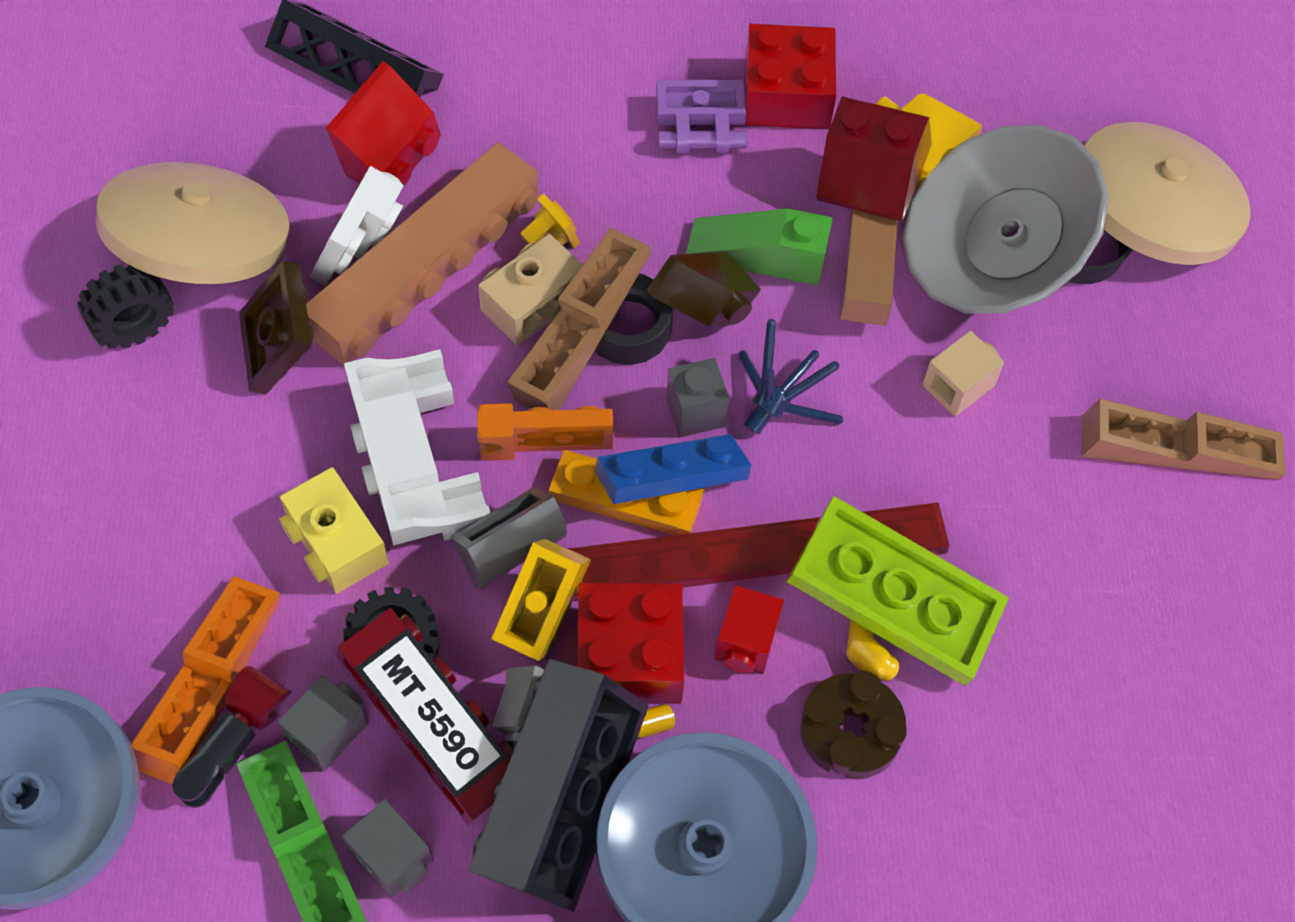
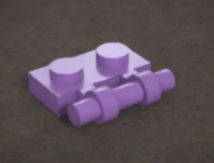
M743 79L657 80L658 125H675V131H658L659 149H676V153H690V149H715V153H729L730 148H747V131H730L729 125H745L746 108ZM690 125H714L715 131H690Z

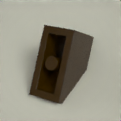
M727 252L670 255L646 291L651 297L710 327L728 324L735 325L744 320L751 312V303L761 289Z

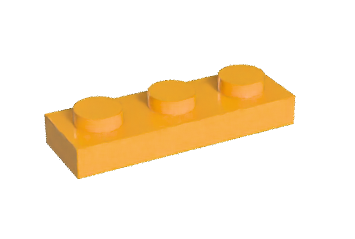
M563 450L548 493L554 496L556 502L690 540L703 500L704 489L699 488L613 504L595 473L597 459Z

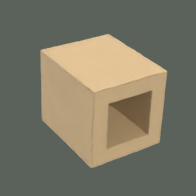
M970 330L930 361L922 386L956 417L996 385L1004 361L999 357L998 352L991 344L982 341Z

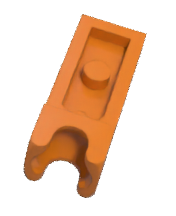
M512 403L481 404L477 407L478 442H480V459L484 461L514 460L515 452L613 449V409L581 406L575 410H551L545 407H534L527 411H513Z

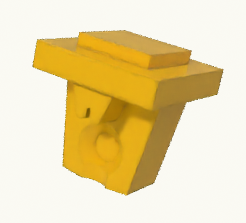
M544 193L540 195L537 200L541 208L534 214L535 220L520 233L524 242L527 245L537 243L550 233L561 245L568 242L573 248L577 247L581 242L576 234L577 229L572 219L555 200L551 202Z

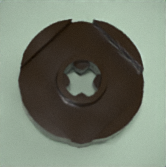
M860 671L856 674L842 673L823 680L812 690L803 707L800 736L806 752L819 767L828 772L832 769L837 773L847 774L846 778L865 779L884 771L893 763L907 735L906 716L900 700L887 685L880 682L875 674L868 671ZM852 714L854 717L863 719L865 724L862 727V736L857 737L852 730L843 732L840 729V726L845 721V715Z

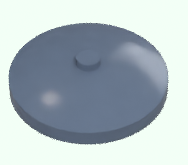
M30 687L0 694V909L18 910L39 907L53 903L79 890L95 878L114 858L133 823L140 790L139 769L134 749L120 725L105 710L93 701L74 692L59 688Z
M710 732L682 734L667 738L642 751L625 766L611 785L600 811L596 829V859L601 881L610 901L625 922H789L803 903L815 873L817 861L816 827L809 803L802 789L789 771L772 755L748 741L730 735Z

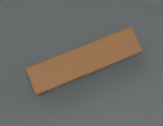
M852 209L840 320L882 326L887 325L892 307L898 221Z
M610 227L558 297L561 310L507 381L515 401L529 408L561 409L650 256V246Z
M1101 398L1082 415V457L1279 480L1286 475L1283 433L1201 412H1196L1189 419L1185 420Z

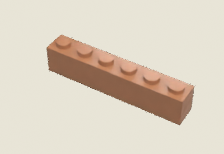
M497 142L306 303L309 325L313 329V341L343 366L344 363L352 362L357 357L365 356L374 347L378 338L391 327L395 328L401 325L408 317L409 312L424 298L428 299L434 296L448 277L456 270L466 268L479 250L487 243L498 240L510 223L521 214L525 215L534 208L539 197L538 171L504 145Z

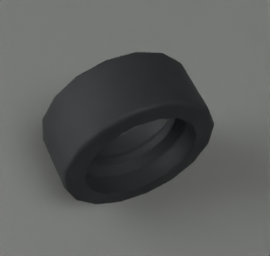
M639 273L623 302H637L650 308L656 317L655 325L642 334L632 336L616 334L607 329L594 350L599 356L613 363L632 365L647 362L660 354L670 339L673 308L651 297L646 291L654 279Z

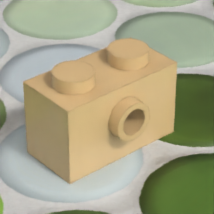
M549 233L537 243L526 245L515 259L501 269L496 268L490 271L478 285L480 309L518 346L555 318L561 310L558 297L583 264Z

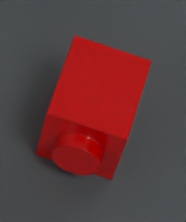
M735 585L718 637L715 660L722 661L727 668L735 672L747 674L755 671L764 674L779 624L784 599Z

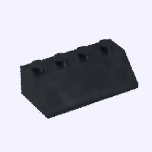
M549 659L543 675L539 677L535 684L533 702L525 723L515 736L514 752L504 778L500 780L494 791L493 807L484 830L479 834L474 843L473 859L468 871L574 912L596 853V829L600 811L611 785L629 763L649 705L605 674Z

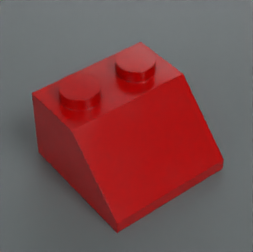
M383 61L326 127L345 175L359 184L369 167L372 166L380 172L394 175L405 186L412 175L413 169L424 156L427 157L433 153L441 137L434 112L396 71Z

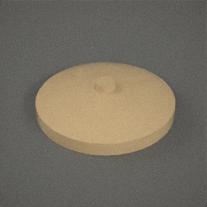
M1123 122L1100 129L1085 144L1084 147L1100 162L1109 194L1104 230L1127 247L1148 257L1182 265L1205 264L1226 256L1233 250L1246 232L1250 221V204L1242 183L1232 169L1218 155L1193 138L1155 124Z
M164 162L132 168L115 176L102 188L97 198L96 206L97 232L102 242L114 255L136 269L172 281L193 284H224L246 280L273 267L286 250L289 219L281 202L257 182L238 173L215 166L187 162Z

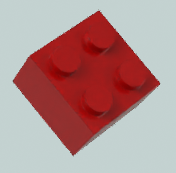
M749 23L745 53V125L810 129L830 128L837 96L835 28Z
M579 583L578 667L605 674L646 704H681L684 688L683 584Z

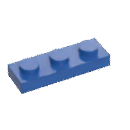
M728 434L597 457L595 473L613 504L748 480L751 463L732 435Z

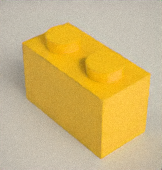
M547 539L533 542L491 639L537 661L551 653L578 591V584L582 582L591 559Z

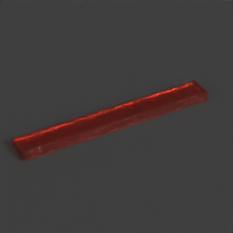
M939 502L863 511L866 515L935 555L947 554L950 545ZM820 517L567 549L591 559L581 583L683 584V587L791 574ZM578 591L573 601H578Z

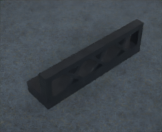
M293 0L281 1L264 46L353 93H356L362 85L356 82L351 65L361 60H366L370 63L372 72L375 71L382 61L387 63L403 80L411 83L410 87L420 98L424 88L438 90L444 75L306 3ZM289 21L299 26L304 41L303 44L292 49L281 44ZM311 32L319 37L313 39ZM329 41L334 44L339 62L326 67L321 64L316 47ZM346 50L355 55L348 57ZM307 51L309 58L301 53ZM342 69L344 76L337 73L336 71Z

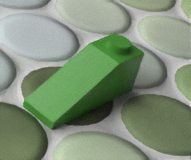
M786 208L695 218L686 254L727 252L744 271L819 286L833 217Z

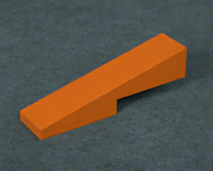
M236 576L232 577L182 652L183 667L131 744L137 759L139 772L172 784L175 775L191 756L197 753L196 749L214 727L226 705V696L233 679L247 665L280 601L279 592Z

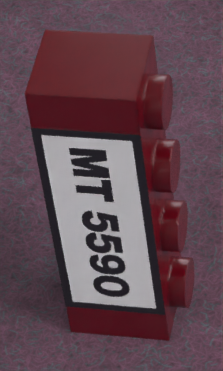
M389 608L338 646L336 656L466 824H469L493 805L494 791L500 780L504 778L514 751L504 740L497 744L485 728L490 722L480 706L471 698L465 702L452 685L457 680L448 665L439 656L432 660L419 644L424 640L423 635L415 623L406 614L399 618L392 608Z

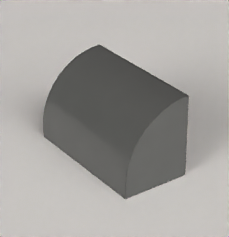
M534 486L454 534L450 539L474 586L477 589H482L524 563L533 542L547 539L557 543L566 537L567 529L554 496Z

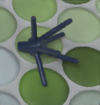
M769 319L766 326L762 378L747 352L741 350L738 353V357L757 391L752 398V401L757 405L744 425L760 435L771 417L775 416L779 419L783 412L819 421L841 424L843 422L841 415L790 403L792 399L837 371L839 363L833 361L796 384L818 359L819 352L813 350L778 387L775 385L773 370L776 321Z

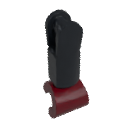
M250 665L238 672L226 696L227 710L234 713V715L232 716L227 712L222 714L196 749L197 753L191 756L173 779V791L186 806L199 808L210 801L224 779L225 774H228L256 736L251 726L263 730L272 724L278 717V714L272 710L292 693L291 690Z

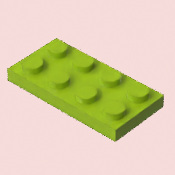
M835 496L826 505L786 581L964 686L974 679L1009 600V597Z

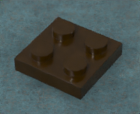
M282 260L239 311L250 392L267 394L312 345L313 329L309 325L306 307L307 289L303 285L300 264Z

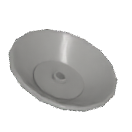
M1040 124L1002 126L962 142L941 159L933 171L924 178L910 201L902 235L910 274L931 299L963 313L1005 314L1046 299L1081 271L1103 236L1109 194L1100 162L1076 137ZM1018 230L1014 236L1008 237L1012 232Z

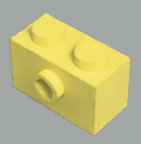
M333 467L279 496L286 514L279 518V521L293 544L302 541L309 554L304 556V560L318 583L327 579L334 592L338 594L389 564L384 542Z

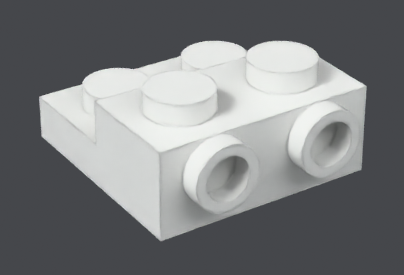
M372 166L369 167L331 234L309 278L326 287L332 274L336 272L341 275L347 269L353 256L360 259L366 254L370 246L374 247L386 237L403 205L395 201L404 186L398 178L390 173L380 172Z

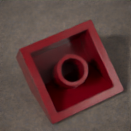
M842 96L826 136L816 194L817 200L903 222L932 145L930 118Z

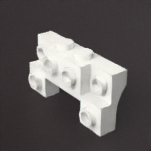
M441 350L399 359L364 358L344 363L359 423L350 425L357 453L366 451L368 453L370 465L362 466L369 496L379 493L393 546L442 533L444 541L450 540V537L488 515L490 510L489 506H486L482 494L478 472L439 482L437 469L420 413L454 404L453 390L444 370Z

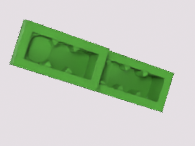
M283 741L236 763L303 922H367L287 741Z

